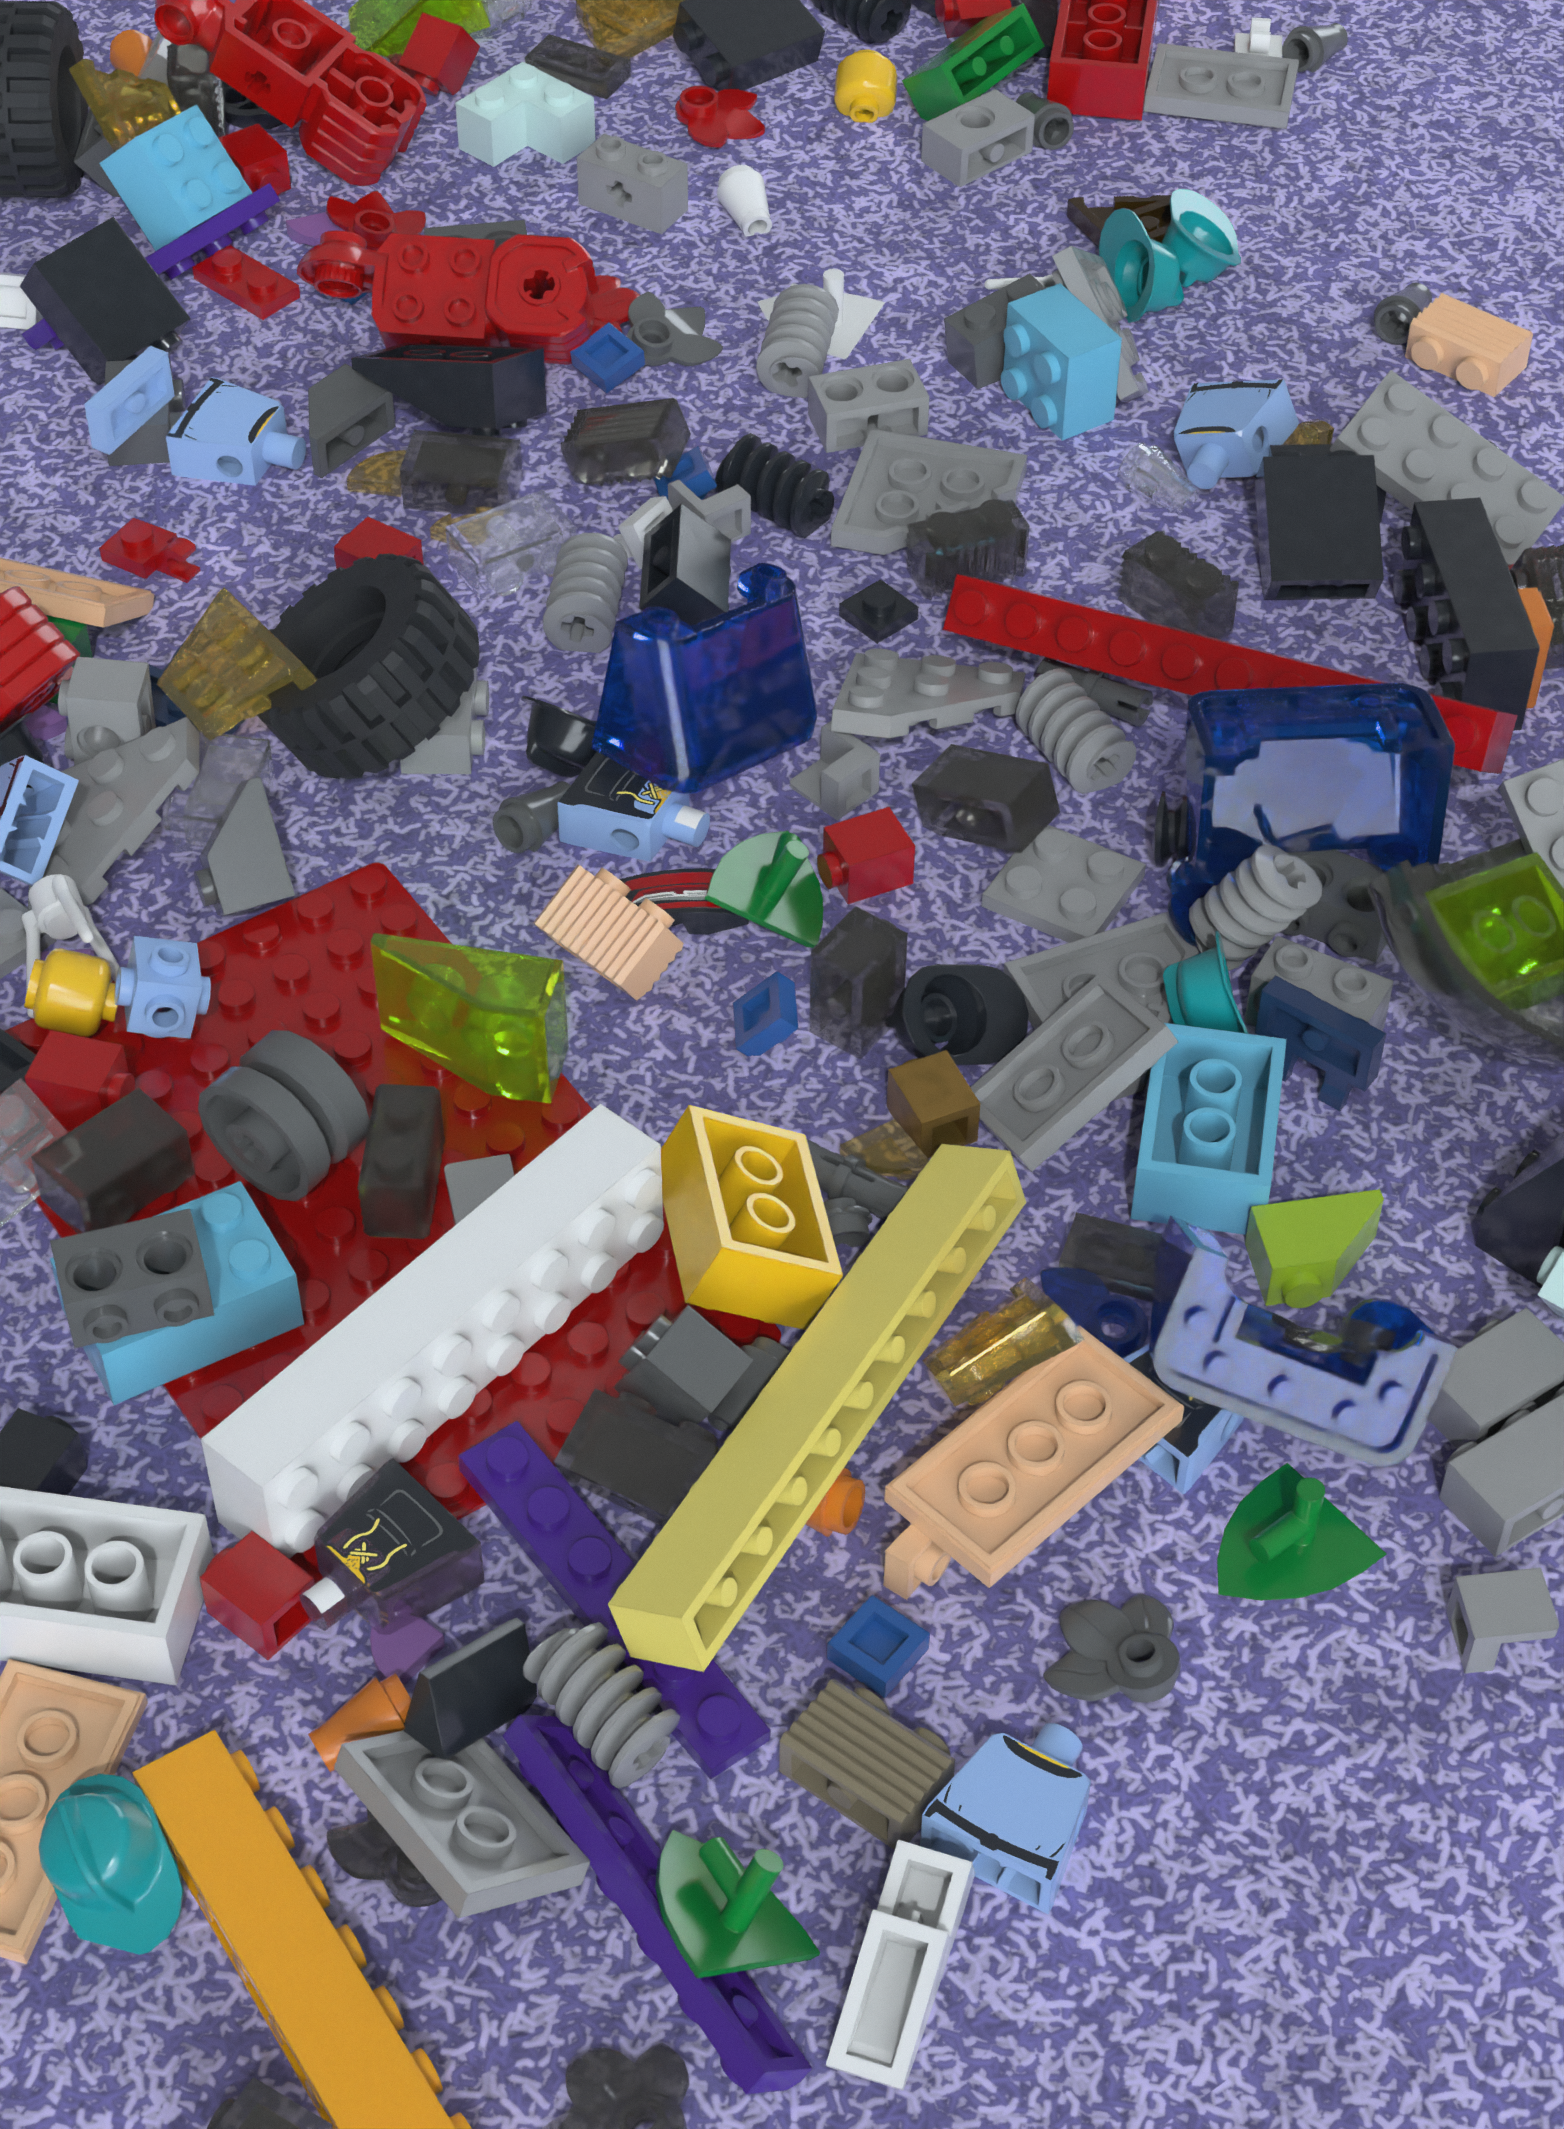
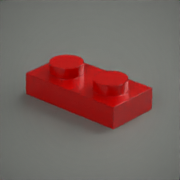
M231 245L218 250L212 256L192 267L193 276L196 281L262 320L300 298L298 284Z

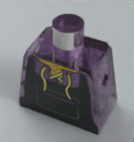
M392 1458L318 1529L314 1537L319 1572L323 1578L300 1594V1601L310 1619L324 1631L355 1610L378 1634L391 1635L475 1590L485 1582L481 1542Z

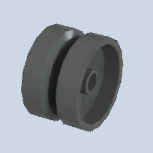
M270 1031L240 1057L239 1067L232 1066L199 1095L198 1111L204 1130L217 1151L238 1174L253 1186L280 1200L297 1201L307 1195L328 1175L330 1164H336L347 1157L368 1136L370 1119L367 1108L352 1079L331 1056L317 1045L290 1031Z

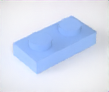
M149 346L84 404L93 449L110 455L175 396L168 352Z

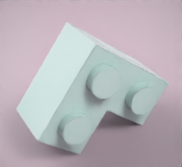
M525 62L513 66L510 70L477 88L474 92L455 103L459 149L493 167L526 146L564 164L596 141L594 97Z

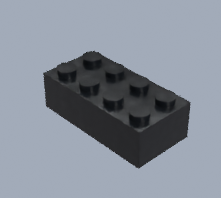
M1481 497L1414 502L1410 526H1404L1402 529L1401 547L1404 561L1402 569L1396 570L1394 573L1393 588L1397 603H1406L1408 607L1407 631L1410 640H1420L1422 646L1420 652L1422 674L1424 678L1434 679V694L1518 715L1514 730H1522L1540 646Z

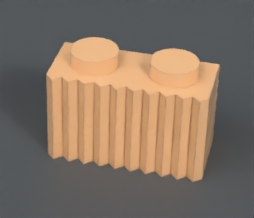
M1441 293L1439 298H1435L1433 303L1430 302L1428 308L1425 307L1422 313L1419 312L1417 318H1413L1410 324L1405 358L1414 361L1423 369H1432L1457 380L1467 389H1477L1495 397L1527 367L1533 333Z
M577 865L533 924L551 940L637 1001L646 992L652 990L653 983L660 980V975L667 970L668 963L674 961L676 953L682 951L684 943L669 930L675 920L647 898L643 900L639 907L629 901L626 896L631 889L606 869L601 867L594 876L582 866Z

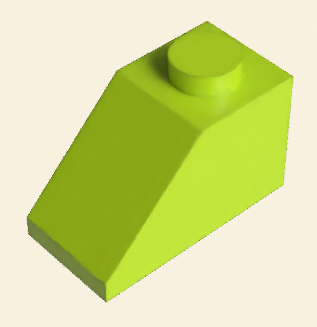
M1380 1189L1251 1206L1245 1246L1265 1306L1286 1303L1292 1308H1305L1314 1305L1321 1298L1331 1297L1376 1237L1384 1201Z

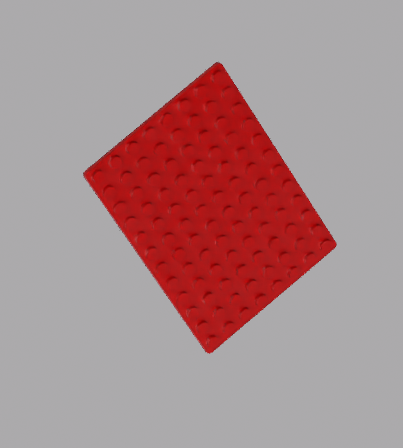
M382 863L368 864L197 942L201 976L210 977L211 991L207 1013L205 1015L196 1014L191 1039L170 1036L154 1038L143 1033L127 1032L125 1007L118 1005L114 1022L101 1019L98 1031L89 1038L123 1045L128 1072L133 1074L135 1079L132 1102L125 1112L119 1111L107 1135L35 1120L29 1095L0 1124L1 1153L60 1238L150 1218L239 1181L242 1182L296 1273L304 1325L163 1384V1387L200 1440L454 1227L453 1213L444 1173V1167L447 1164L509 1154L515 1176L593 1110L392 872ZM34 1018L5 1030L7 1034L36 1055L50 1031L39 1027L35 1023ZM272 1030L293 1032L310 1040L331 1056L352 1079L365 1102L370 1119L367 1138L347 1157L336 1164H330L328 1175L307 1195L297 1201L277 1199L257 1189L238 1174L217 1151L204 1130L198 1111L200 1093L232 1066L239 1067L240 1057ZM664 1204V1230L657 1242L644 1253L638 1252L617 1270L613 1280L604 1290L599 1293L592 1292L570 1312L569 1317L561 1328L552 1334H545L526 1350L517 1366L511 1372L493 1379L475 1395L473 1402L462 1415L455 1419L449 1418L426 1438L424 1445L412 1459L403 1463L399 1462L457 1520L487 1505L459 1471L458 1455L515 1421L520 1423L552 1464L557 1467L647 1418L643 1412L613 1387L627 1371L618 1360L641 1332L647 1330L660 1314L671 1322L689 1305L739 1348L744 1345L751 1346L757 1337H766L780 1344L781 1331L775 1323H766L758 1319L718 1310H709L685 1303ZM343 1511L337 1518H335L329 1525H327V1526L325 1527L323 1533H324L345 1511ZM349 1528L344 1529L327 1542V1544L334 1545L343 1555H346L352 1548L360 1547L363 1540L368 1542V1546H374L367 1538H360L347 1550L343 1551L341 1549L343 1543L354 1534L359 1533ZM321 1538L310 1549L301 1553L297 1552L290 1558L291 1561L314 1578L315 1584L325 1577L338 1578L346 1582L356 1576L348 1568L350 1565L346 1566L322 1542ZM377 1548L369 1549V1551L378 1552L379 1557L371 1558L369 1563L361 1567L363 1572L367 1566L379 1564L384 1560V1555Z

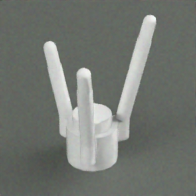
M55 874L43 877L35 882L30 888L28 895L32 910L21 916L26 931V993L35 959L41 960L40 934L43 932L58 940L68 939L79 934L83 942L91 944L98 957H102L110 963L112 969L111 977L116 982L119 969L117 960L96 928L88 907L83 905L75 881L69 876ZM27 1009L28 1016L34 1018L33 1010Z

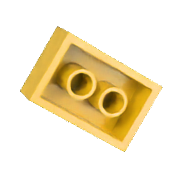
M688 1105L661 1148L662 1199L685 1303L709 1310H718L758 1319L766 1323H775L806 1330L843 1277L806 1135Z

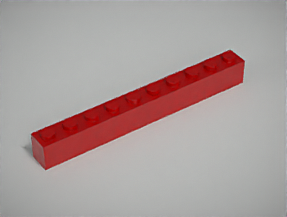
M956 574L943 627L945 631L1479 772L1502 773L1518 716L1029 590Z

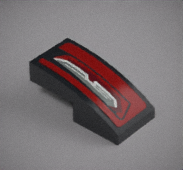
M715 869L663 870L619 879L631 889L626 896L629 901L639 907L643 900L647 898L675 920L671 926L683 923L689 934L709 935L749 924L748 919L704 899Z

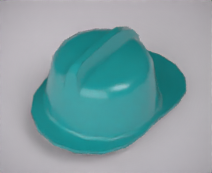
M1181 188L1173 191L1169 201L1171 221L1162 243L1171 247L1177 253L1180 264L1179 279L1181 286L1187 288L1195 281L1209 283L1219 277L1230 265H1240L1241 257L1238 251L1237 236L1232 223L1225 213L1212 201L1195 191Z
M1126 208L1115 210L1107 218L1102 229L1099 256L1103 257L1122 297L1128 315L1126 316L1128 323L1138 321L1144 313L1157 312L1166 309L1167 306L1180 305L1184 300V294L1179 279L1180 264L1176 251L1163 243L1151 239L1135 212Z
M1215 931L1216 947L1171 964L1164 970L1163 980L1169 1012L1174 1024L1248 1034L1234 1001L1221 935L1219 931Z
M100 1773L76 1781L58 1796L46 1815L38 1847L41 1867L54 1887L69 1924L80 1939L138 1955L149 1953L169 1937L180 1917L184 1892L178 1865L158 1822L154 1808L143 1790L122 1776Z

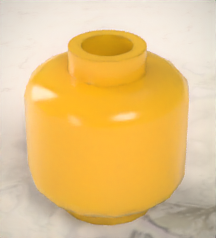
M859 50L846 56L839 63L835 75L834 101L837 110L843 115L850 116L854 122L873 123L878 117H885L892 113L897 95L898 76L895 65L887 57L875 50Z
M63 948L52 950L47 955L45 961L35 959L24 1008L33 1010L35 1023L43 1029L87 1038L93 1036L98 1031L101 1019L114 1022L118 1008L114 1001L115 983L110 982L112 973L110 963L102 957Z

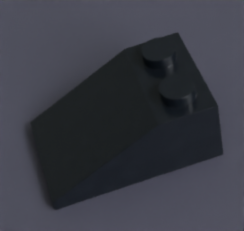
M403 343L351 358L353 370L446 426L469 428L470 436L473 437L502 435V428L526 427L528 418L547 412L544 348Z
M1564 1132L1541 1153L1537 1150L1531 1151L1518 1167L1514 1180L1504 1190L1499 1187L1493 1188L1484 1198L1476 1213V1220L1481 1224L1475 1246L1539 1288H1542L1543 1284L1537 1282V1276L1546 1257L1555 1246L1564 1249Z

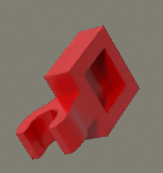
M132 518L99 547L102 561L144 579H147L157 570L188 583L201 571L200 567L186 561L196 551V546L193 542L177 537V533L136 518Z

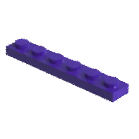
M269 183L145 257V259L158 276L165 272L171 281L196 265L191 257L192 255L203 250L208 258L218 250L233 243L229 236L230 232L240 228L245 236L268 222L270 219L265 211L281 200ZM44 318L22 333L28 345L35 350L49 342L55 350L64 346L63 342Z
M518 1421L458 1455L459 1471L584 1627L597 1622H601L606 1626L608 1635L601 1648L603 1649L618 1643L626 1650L625 1659L618 1669L621 1671L633 1665L641 1668L644 1676L636 1692L639 1693L650 1687H655L661 1692V1702L654 1710L655 1715L668 1709H674L680 1715L679 1724L671 1734L710 1780L770 1741L771 1729L713 1659L705 1671L701 1672L630 1657L608 1603L636 1565Z
M519 1715L502 1736L519 1760L520 1772L529 1783L539 1789L556 1814L557 1824L590 1860V1866L596 1873L598 1887L607 1898L616 1903L637 1933L636 1940L640 1949L648 1958L658 1964L677 1992L678 2003L682 2011L700 2026L719 2054L721 2067L728 2078L740 2086L745 2094L786 2091L800 2083L813 2068L747 1973L740 1971L696 1978L677 1949L662 1919L655 1889L657 1861L662 1851L618 1788L610 1783L609 1775L606 1771L600 1769L592 1761L590 1748L581 1746L574 1739L573 1726H566L557 1716Z

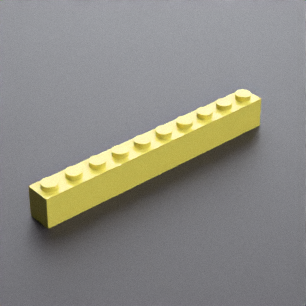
M941 1144L924 1169L920 1171L911 1187L895 1209L888 1215L863 1253L859 1255L855 1264L837 1289L827 1299L821 1311L800 1340L795 1343L784 1362L768 1384L761 1390L755 1402L734 1431L726 1438L718 1453L697 1482L692 1485L681 1504L662 1530L655 1536L652 1544L609 1601L608 1606L630 1657L701 1672L705 1671L1026 1204L1010 1150Z

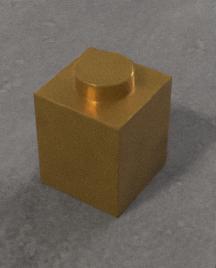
M947 1050L924 1058L911 1059L900 1066L888 1069L887 1108L919 1161L932 1157L941 1144L965 1146L978 1141L980 1102Z

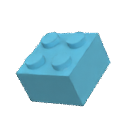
M197 104L135 137L99 163L155 251L252 194L240 171L233 163Z
M1061 283L1009 302L1006 328L1003 334L1005 342L1004 368L1001 373V384L1007 397L1011 400L1018 399L1031 411L1033 419L1039 427L1043 429L1048 427L1062 441L1113 421L1122 338Z

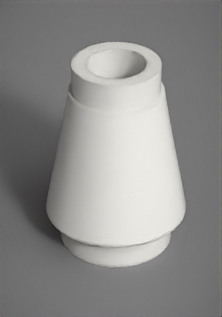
M736 165L727 169L718 181V200L746 237L752 236L756 232L760 234L768 233L772 227L762 175L747 165Z

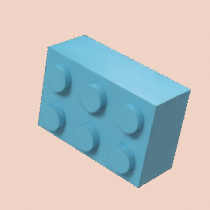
M1164 1023L1178 1040V1043L1151 1067L1130 1219L1246 1235L1251 1206L1266 1205L1269 1200L1287 1039Z
M241 1181L156 1215L159 1216L190 1208L207 1274L214 1316L193 1320L182 1326H167L125 1336L110 1343H96L83 1346L113 1405L304 1325L296 1273ZM52 1257L50 1258V1262L61 1306L66 1315L60 1285L58 1281L57 1271L55 1267L54 1258Z

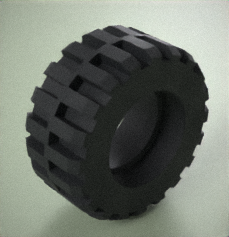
M0 1V197L64 198L79 188L81 185L80 178L84 177L85 172L74 163L89 107V93H87L86 83L87 70L83 59L84 50L82 41L79 40L77 23L73 21V14L56 1Z
M390 553L378 554L376 559L363 557L355 560L351 567L346 569L339 567L327 574L328 579L318 586L315 584L310 586L302 593L304 597L294 606L289 605L279 616L281 621L276 628L269 629L262 640L264 648L262 652L256 653L252 663L253 675L249 676V690L253 710L309 771H313L319 776L335 779L362 778L365 771L378 773L389 768L391 761L397 758L405 759L415 752L414 747L425 738L429 741L440 730L439 725L447 716H453L461 705L459 698L463 692L469 691L474 681L473 669L478 667L479 638L476 625L427 566H423L419 560Z

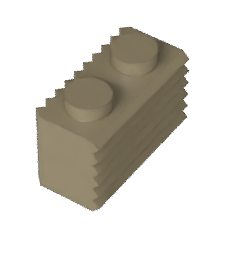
M835 1679L829 1680L826 1688L820 1690L816 1700L811 1701L807 1710L802 1711L799 1719L793 1721L789 1731L784 1732L779 1741L780 1773L894 1850L898 1840L909 1843L921 1829L922 1814L926 1807L954 1777L955 1759L950 1756L947 1745L939 1736L922 1727H918L914 1731L910 1730L890 1716L887 1706L876 1694L861 1687L851 1691Z

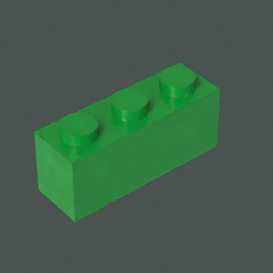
M1022 3L984 18L904 78L902 82L920 117L929 121L980 97L1045 47L1025 4Z

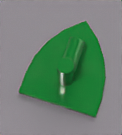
M788 830L759 834L738 843L721 858L710 879L705 900L803 946L816 948L823 926V897L819 880L808 859L809 850L796 834L789 833Z
M1286 1463L1262 1480L1240 1501L1227 1523L1217 1557L1218 1594L1260 1601L1302 1598L1338 1587L1363 1573L1387 1555V1553L1324 1497L1325 1487L1321 1481L1312 1477L1304 1478L1291 1465Z
M672 1830L657 1861L655 1889L662 1919L677 1949L696 1978L808 1961L820 1955V1951L803 1926L771 1891L784 1866L782 1859L775 1852L768 1849L757 1850L745 1869L725 1838L715 1837L704 1844Z

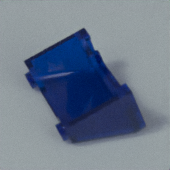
M758 563L753 567L745 569L739 574L737 590L743 597L748 599L747 603L693 626L679 620L675 612L663 607H648L643 612L635 613L616 621L591 748L661 788L681 794H694L702 792L808 742L813 736L818 712L797 589L793 580L787 577L786 571L777 565L769 563Z
M1406 683L1211 690L1193 695L1188 700L1186 715L1188 868L1193 883H1207L1214 886L1220 884L1226 874L1235 871L1239 863L1250 858V854H1253L1258 847L1266 844L1279 847L1285 852L1366 849L1374 865L1381 868L1389 876L1404 878L1416 873H1437L1455 742L1433 697L1426 690Z
M1170 1215L1157 1246L1155 1256L1149 1339L1151 1366L1161 1381L1175 1391L1369 1465L1387 1467L1397 1465L1409 1457L1419 1441L1458 1347L1420 1311L1388 1299H1367L1354 1306L1346 1316L1337 1337L1246 1303L1243 1298L1232 1292L1226 1282L1224 1271L1229 1259L1223 1253V1248L1216 1237L1200 1226Z

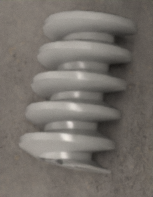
M793 285L780 292L774 301L773 311L770 314L769 325L766 328L765 338L762 341L756 365L759 380L770 392L784 396L806 398L808 397L809 376L823 373L824 363L839 313L836 299L828 291L815 285Z
M582 533L571 537L563 543L557 554L553 580L550 584V594L547 598L546 610L543 615V630L548 640L560 650L600 653L608 647L613 638L611 632L616 624L615 616L619 609V599L622 595V585L625 580V570L628 566V556L622 544L612 537L600 533Z
M1061 668L1047 671L1038 676L1020 697L1016 709L1017 724L1026 735H1029L1034 745L1042 750L1046 758L1051 763H1054L1059 773L1068 779L1076 791L1085 794L1108 788L1122 782L1130 772L1136 759V747L1133 741H1125L1126 736L1119 726L1113 725L1110 716L1100 710L1097 702L1087 696L1085 689L1080 684L1075 683L1068 671Z
M1266 844L1258 847L1251 858L1239 863L1235 871L1226 874L1220 884L1212 886L1205 897L1197 899L1190 907L1189 920L1196 934L1195 940L1199 951L1202 953L1216 947L1215 931H1219L1228 970L1231 971L1238 968L1245 959L1252 957L1261 946L1268 944L1275 934L1284 931L1291 921L1300 918L1307 908L1317 904L1322 896V883L1315 870L1303 859L1295 855H1289L1276 846Z
M601 1622L593 1623L581 1630L579 1628H565L541 1642L528 1655L523 1666V1676L531 1683H537L538 1694L549 1705H555L557 1718L566 1726H573L574 1739L584 1748H591V1758L595 1765L602 1770H610V1783L616 1788L628 1787L647 1774L664 1756L670 1744L669 1736L679 1724L680 1715L674 1709L662 1711L654 1717L651 1715L662 1698L661 1692L655 1687L644 1689L634 1695L633 1692L643 1680L644 1672L636 1665L626 1667L618 1673L615 1672L625 1659L626 1650L617 1643L598 1651L608 1635V1629Z

